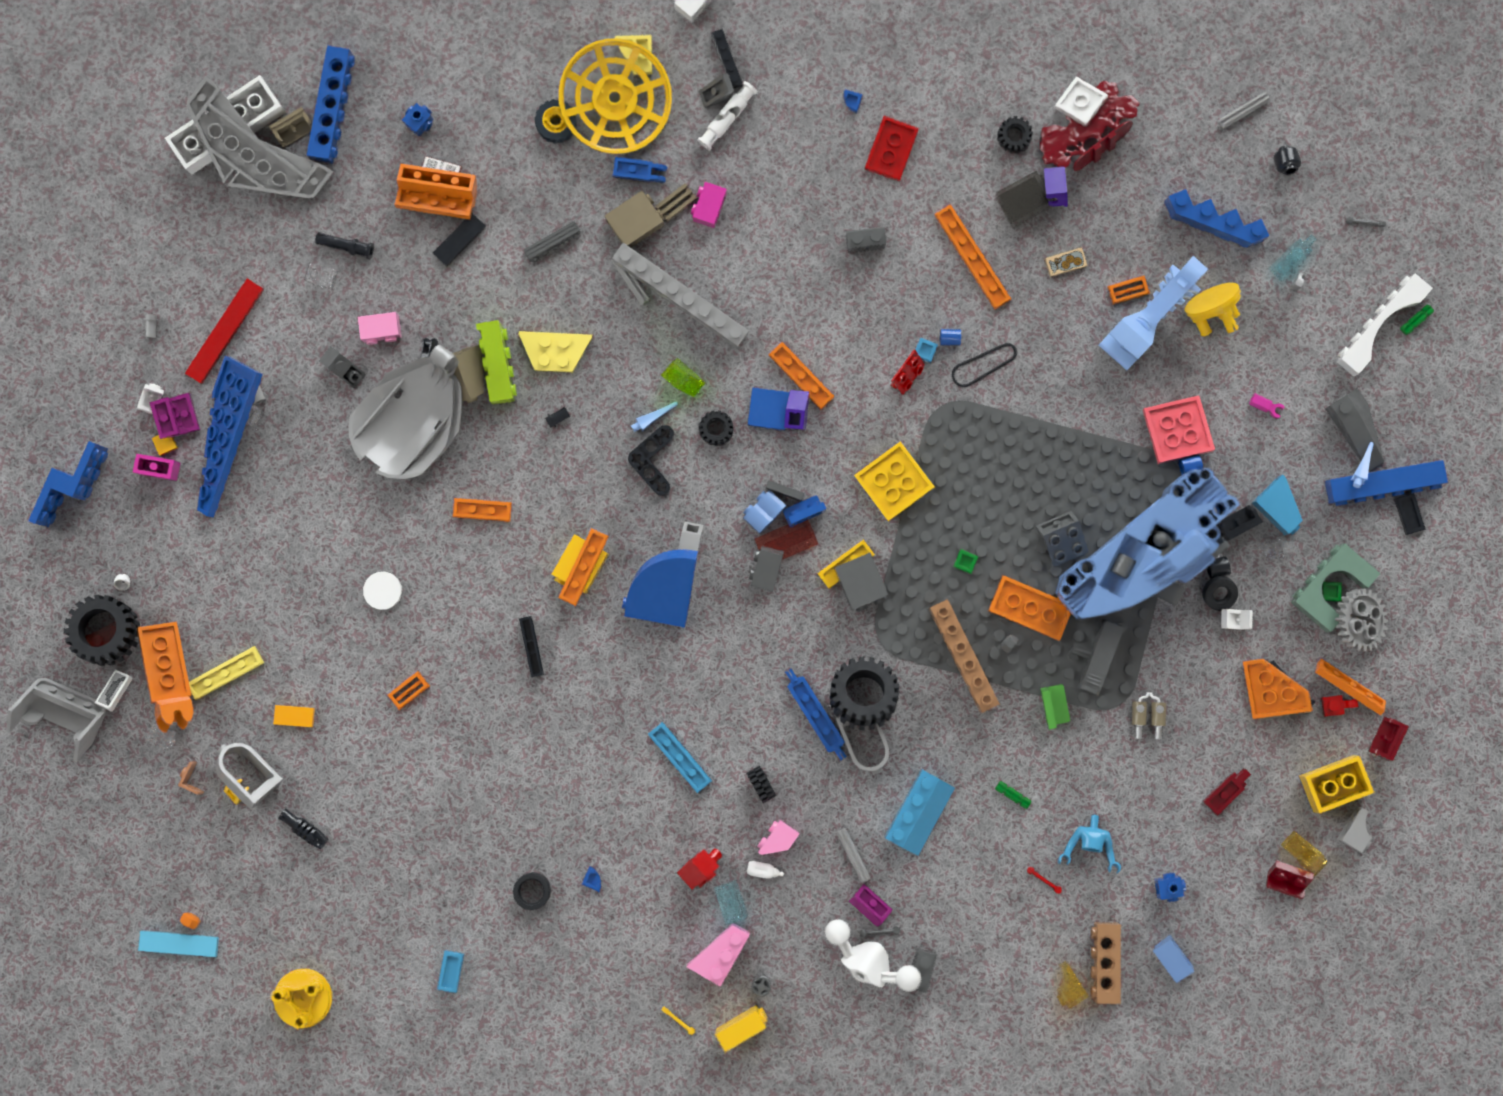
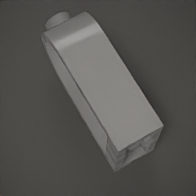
M840 717L836 718L835 720L853 763L862 770L871 771L872 775L883 772L882 767L889 757V746L881 727L878 724L875 725L884 746V756L877 765L867 767L861 765L855 758L843 728L848 726L849 722L846 721L843 724L840 722Z
M233 743L228 746L224 744L216 751L219 754L216 762L218 777L250 810L273 792L282 781V778L246 744ZM234 753L245 756L268 780L253 793L249 794L224 768L223 758Z

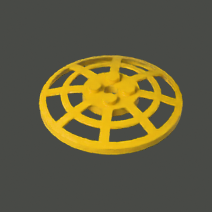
M609 38L586 45L569 60L560 79L558 98L561 115L569 130L579 141L591 149L602 153L625 154L645 147L662 131L671 111L672 90L664 67L648 49L630 40ZM617 45L633 50L628 60L618 57L605 58L602 47ZM589 51H595L597 61L588 66L581 76L571 71L573 65ZM639 53L644 55L655 66L660 74V78L650 81L645 72L635 64ZM607 64H621L625 67L621 75L610 74ZM600 67L603 77L596 84L586 79L593 70ZM631 70H634L641 77L644 84L636 87L628 79ZM567 78L577 83L575 90L576 107L566 109L564 104V88ZM664 85L665 108L663 115L660 116L652 112L654 104L653 88ZM582 86L592 91V102L581 104ZM645 91L648 93L647 109L636 105L637 94ZM613 92L617 93L620 97L617 103H613L609 99V95ZM595 109L601 116L598 125L595 126L584 112ZM632 112L643 116L635 126L629 129L626 118ZM579 114L583 122L594 131L590 141L585 139L575 129L569 119L570 116ZM648 119L658 123V126L649 137L635 144L632 134L642 128ZM608 120L618 121L622 131L610 132L605 131L604 128ZM601 135L611 138L625 137L628 147L611 149L598 146L597 143Z

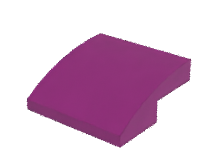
M190 393L149 402L160 439L201 430Z

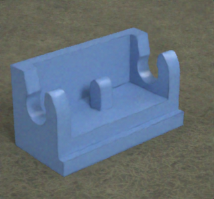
M1171 935L1154 946L1153 952L1176 983L1194 972L1193 965Z

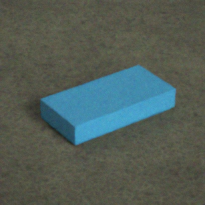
M444 951L437 990L457 993L465 953Z

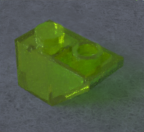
M679 358L673 360L661 374L673 387L692 397H695L706 384Z

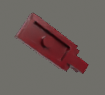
M1244 768L1238 774L1233 772L1202 802L1218 816L1245 790L1244 787L1247 784L1244 781L1251 774Z

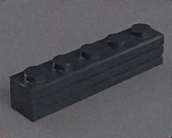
M723 29L711 32L725 74L729 75L733 89L741 87L742 81Z
M532 616L519 618L531 678L542 676L544 671Z

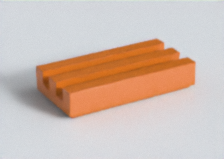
M1145 276L1107 287L1113 305L1150 294ZM1142 281V284L1118 292L1113 290ZM1144 288L1145 290L1139 293H1135L1129 296L1116 299V296L1122 294H1126Z
M417 671L390 692L388 697L401 710L429 688L430 685L422 677L421 673ZM418 677L419 680L395 699L394 695ZM421 683L424 685L414 694H412L409 698H407L405 701L399 704V701L402 698H404L412 690L418 687Z

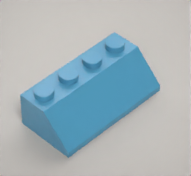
M921 769L884 836L885 839L918 856L955 787Z

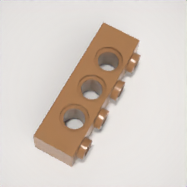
M1094 922V927H1091V938L1094 939V947H1091V958L1094 959V966H1091V978H1094V986H1091V998H1094L1097 1004H1121V924L1116 922ZM1104 938H1109V946L1102 948L1101 941ZM1104 958H1109V966L1101 967V961ZM1104 978H1109L1110 980L1107 987H1101V981Z

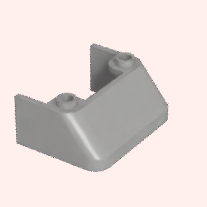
M40 678L8 709L6 732L10 733L19 722L34 725L42 719L48 720L76 733L73 737V743L75 744L73 761L77 762L93 744L106 715V709L95 704L96 699L50 679Z

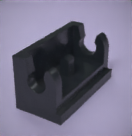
M1248 505L1222 519L1216 526L1224 540L1229 541L1263 523L1256 509Z

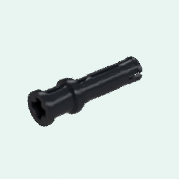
M317 232L315 237V244L344 250L352 256H364L368 260L372 258L374 244L371 242L367 244L359 242L358 239L347 240Z

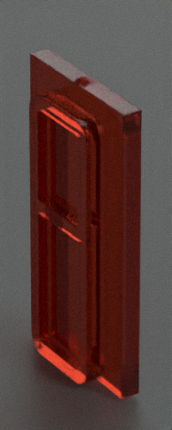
M809 520L791 528L787 524L754 539L759 551L762 546L784 551L782 560L819 544Z

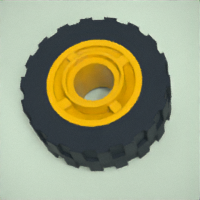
M551 99V101H545L543 105L539 106V109L536 111L535 125L541 138L549 143L553 142V144L569 140L573 134L561 115L559 100ZM564 102L566 109L572 108L567 102ZM576 115L570 116L569 119L576 129ZM559 118L561 122L558 125H553L551 120Z

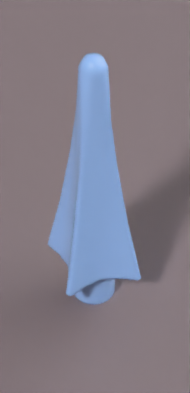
M673 402L666 407L636 418V423L631 425L632 430L636 432L641 429L643 432L662 415L677 406L678 402Z
M1373 442L1369 443L1361 463L1351 478L1354 481L1353 486L1356 488H1360L1361 485H1364V481L1368 479Z

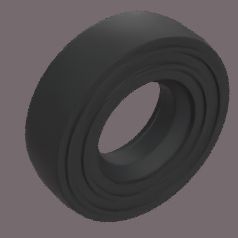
M1217 576L1211 578L1204 585L1202 596L1205 603L1211 609L1222 611V609H1229L1235 604L1238 598V588L1230 578ZM1219 587H1225L1227 589L1226 597L1221 600L1215 599L1213 596L1214 591Z

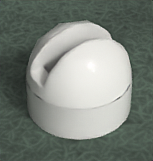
M126 574L117 575L114 580V587L122 591L127 590L130 587L129 576Z

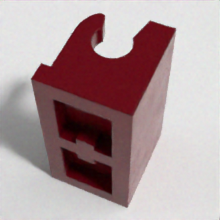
M1384 717L1368 752L1387 761H1393L1409 726L1393 718Z

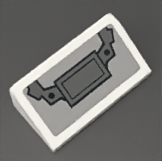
M115 670L95 701V704L112 712L132 681V677Z

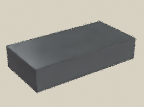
M770 480L767 482V490L800 502L804 497L803 492Z

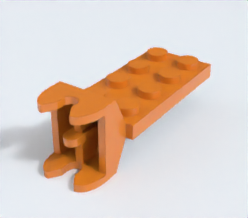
M177 621L137 627L151 703H155L157 726L163 733H167L169 726L173 722H177V726L184 730L193 717L192 700L189 698L191 697V690Z

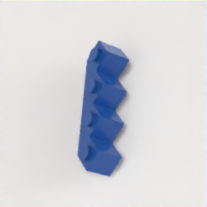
M1186 189L1168 196L1164 201L1173 220L1184 222L1196 229L1240 244L1242 247H1251L1269 237L1262 219L1244 226L1237 209L1219 216L1211 199L1193 206Z

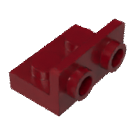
M1276 861L1268 870L1266 887L1302 900L1305 897L1306 887L1313 881L1314 873Z

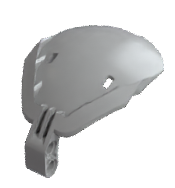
M441 344L437 345L429 357L417 359L386 373L378 386L373 388L352 412L348 425L352 448L360 461L367 456L380 467L375 473L395 479H407L422 475L456 438L460 431L462 415V387L454 375L459 363L456 356ZM401 388L403 393L399 399H396L394 396ZM439 421H442V423L438 425V428L435 430V427L439 423Z

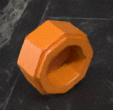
M189 912L183 913L180 918V922L191 929H196L201 922L195 914Z

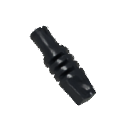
M286 808L278 817L279 820H282L291 827L293 833L318 849H322L329 840L313 824H310L304 818L296 817Z

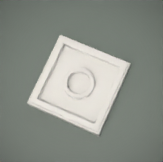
M1076 77L1056 103L1055 109L1087 127L1108 99V95Z

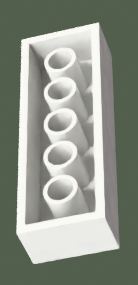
M260 75L226 97L254 133L286 113ZM193 120L165 137L184 168L191 175L213 161Z

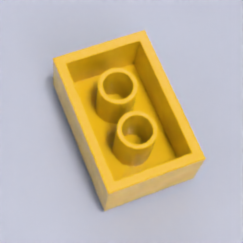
M1356 755L1299 775L1311 808L1315 813L1328 811L1374 793L1360 756Z

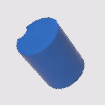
M940 329V345L960 346L961 329Z

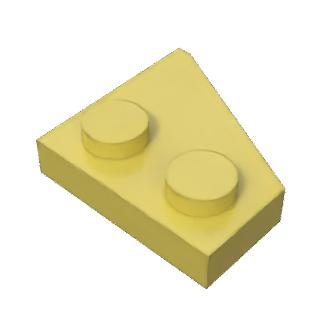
M651 35L615 36V38L630 40L640 44L652 53ZM618 46L624 58L628 60L633 49ZM639 53L635 64L645 74H652V63ZM631 70L634 75H638L634 70Z

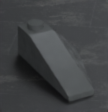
M1358 388L1325 408L1360 461H1362L1369 443L1373 442L1368 472L1384 462L1369 405Z

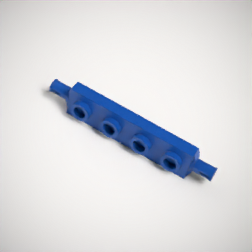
M792 668L789 669L790 673L788 671L785 672L791 681L787 686L826 750L828 752L835 751L840 761L843 760L842 756L844 758L847 757L841 748L845 743L804 676L797 678Z

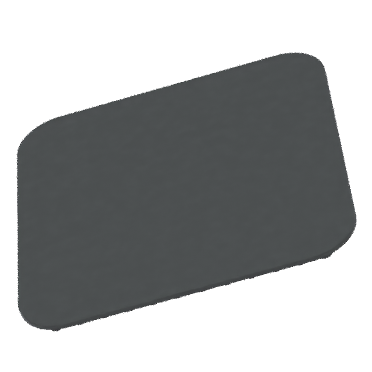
M959 400L940 406L931 414L926 422L916 458V463L935 488L902 512L884 580L888 596H885L886 601L878 604L875 615V629L881 644L887 651L898 658L960 674L929 611V608L948 599L989 682L1042 696L1040 688L1063 684L1067 703L1093 710H1107L1120 705L1131 695L1135 688L1158 599L1157 596L1153 595L1132 607L1105 615L1076 619L1071 614L1060 641L993 614L988 609L1003 575L1058 598L1055 595V590L1059 577L1076 562L1091 556L1162 497L1164 489L1182 475L1179 467L1174 461L1158 464L1153 449L978 403ZM1173 490L1174 495L1177 497L1176 491ZM1071 511L1080 522L1088 553L1054 567L1051 563L1045 541L1038 533L1036 526ZM1153 528L1150 535L1158 533L1160 531ZM960 549L978 556L971 574L953 567ZM1082 564V571L1087 573V565ZM1070 576L1066 578L1069 586L1073 583V579ZM1105 619L1124 627L1100 693L1099 695H1094L1077 688L1087 659L1075 655L1071 651L1075 642L1092 648L1102 621ZM1014 635L1019 641L1009 653H1005L1001 649V644L1007 636Z

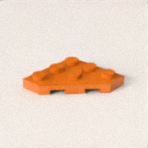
M1263 658L1243 661L1253 719L1313 711L1310 693L1303 686Z

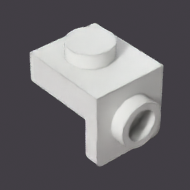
M145 384L136 409L153 414L149 402L161 399L164 390H161V387L155 384Z
M1222 609L1221 628L1252 629V610Z

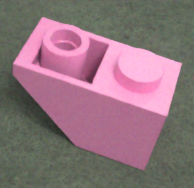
M781 819L778 823L774 821L768 830L771 832L768 838L763 837L757 847L760 848L758 853L763 855L789 850L798 837L799 832Z

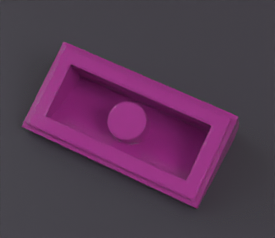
M865 884L849 900L876 927L880 926L893 910Z

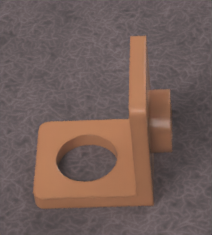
M191 761L181 771V780L178 786L201 795L204 793L203 790L188 784L197 762Z

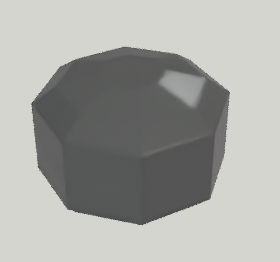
M1014 635L1007 636L1001 644V649L1005 653H1009L1018 643L1019 639Z

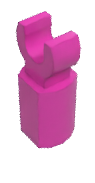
M1256 393L1252 395L1249 405L1263 412H1270V415L1275 419L1281 416L1275 412V409L1283 410L1285 408L1284 405L1280 403L1273 404L1271 400Z

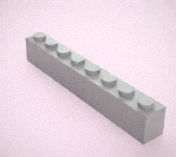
M622 243L612 257L614 264L736 349L748 334L749 330L626 244Z

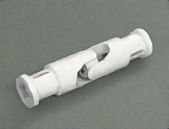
M745 81L741 90L732 96L719 115L710 123L706 133L697 139L698 142L710 151L713 143L722 137L731 123L735 121L748 105L747 102L752 95L757 94V90Z

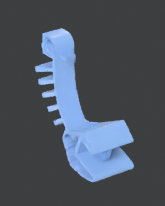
M1194 256L1181 270L1172 265L1169 268L1170 273L1168 272L1164 276L1166 283L1162 281L1159 284L1161 291L1158 292L1156 290L1153 293L1154 299L1148 301L1147 307L1138 313L1124 317L1098 345L1126 371L1153 344L1157 324L1167 316L1166 313L1168 311L1173 312L1176 309L1175 304L1182 305L1185 302L1183 298L1190 299L1194 295L1193 293L1198 294L1201 290L1195 283L1208 269Z

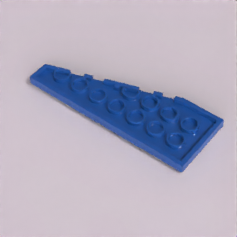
M224 356L212 393V398H215L214 408H210L212 425L207 431L204 453L207 463L206 468L202 469L204 485L200 487L197 507L199 512L213 518L218 509L227 477L230 474V469L263 375L229 356Z

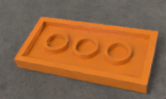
M1004 575L1001 577L988 609L993 614L1057 641L1061 640L1071 615L1059 598Z

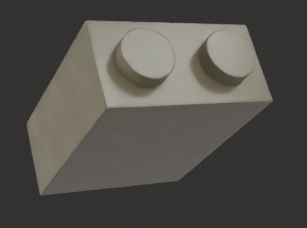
M640 191L605 215L607 223L620 242L630 248L664 226L663 219L665 217L659 209L655 210L652 205L654 201L649 194L645 195L643 191Z

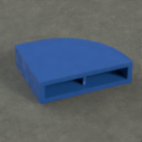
M687 549L666 551L645 562L636 572L627 598L624 597L622 609H625L624 616L685 627L698 551Z

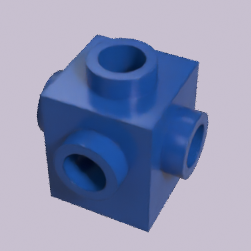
M416 103L407 109L402 121L406 127L420 137L424 131H428L432 127L434 119L431 116L432 112L425 105L421 107Z
M1165 873L1162 878L1154 879L1158 899H1167V902L1179 901V897H1184L1183 891H1186L1184 879L1181 880L1180 876L1175 875V873Z

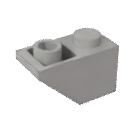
M684 522L678 549L699 551L703 525Z

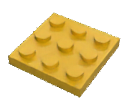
M901 441L854 475L888 522L935 488Z

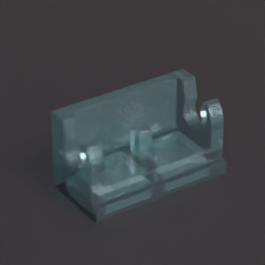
M736 879L714 887L726 925L748 917Z

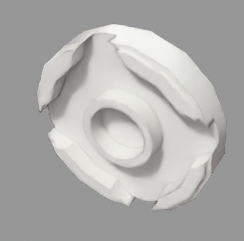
M388 572L372 574L366 580L363 587V595L366 602L379 610L394 607L400 601L402 594V585L399 579Z

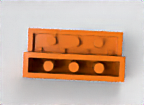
M400 164L397 176L398 192L395 208L470 220L477 196L476 175Z

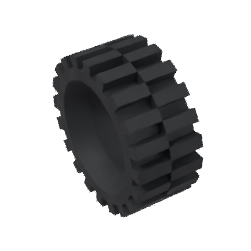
M94 595V599L88 596L84 598L86 603L80 601L75 605L78 609L76 611L73 609L69 611L72 617L71 619H65V624H68L69 627L64 628V634L69 636L65 638V642L71 645L69 647L71 652L76 653V656L100 666H105V663L110 666L115 665V660L122 662L125 660L124 654L130 656L133 653L130 648L131 646L137 647L138 642L134 641V639L138 637L136 628L140 627V622L135 620L138 617L136 613L131 611L132 609L128 605L108 595H104V597ZM103 612L111 613L116 621L114 637L103 646L92 647L85 637L87 623L96 614Z
M864 656L859 657L858 662H855V659L852 658L849 660L848 666L844 662L840 666V671L837 669L834 673V678H832L830 689L831 708H834V715L836 717L841 716L840 722L845 724L848 721L849 727L854 729L855 725H859V730L864 731L865 726H869V730L875 729L876 724L881 727L884 725L885 719L889 721L892 713L896 710L899 697L896 674L891 676L892 669L889 666L886 669L884 668L885 662L880 660L878 664L874 663L875 658L870 657L869 661H865ZM861 677L870 678L881 686L883 697L874 705L860 706L850 700L846 693V687L854 679Z

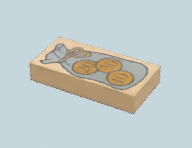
M1082 248L1045 258L1050 277L1087 267Z

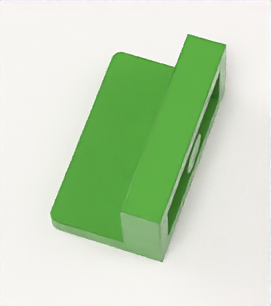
M1063 684L1040 688L1048 728L1054 729L1057 728L1056 724L1070 722Z

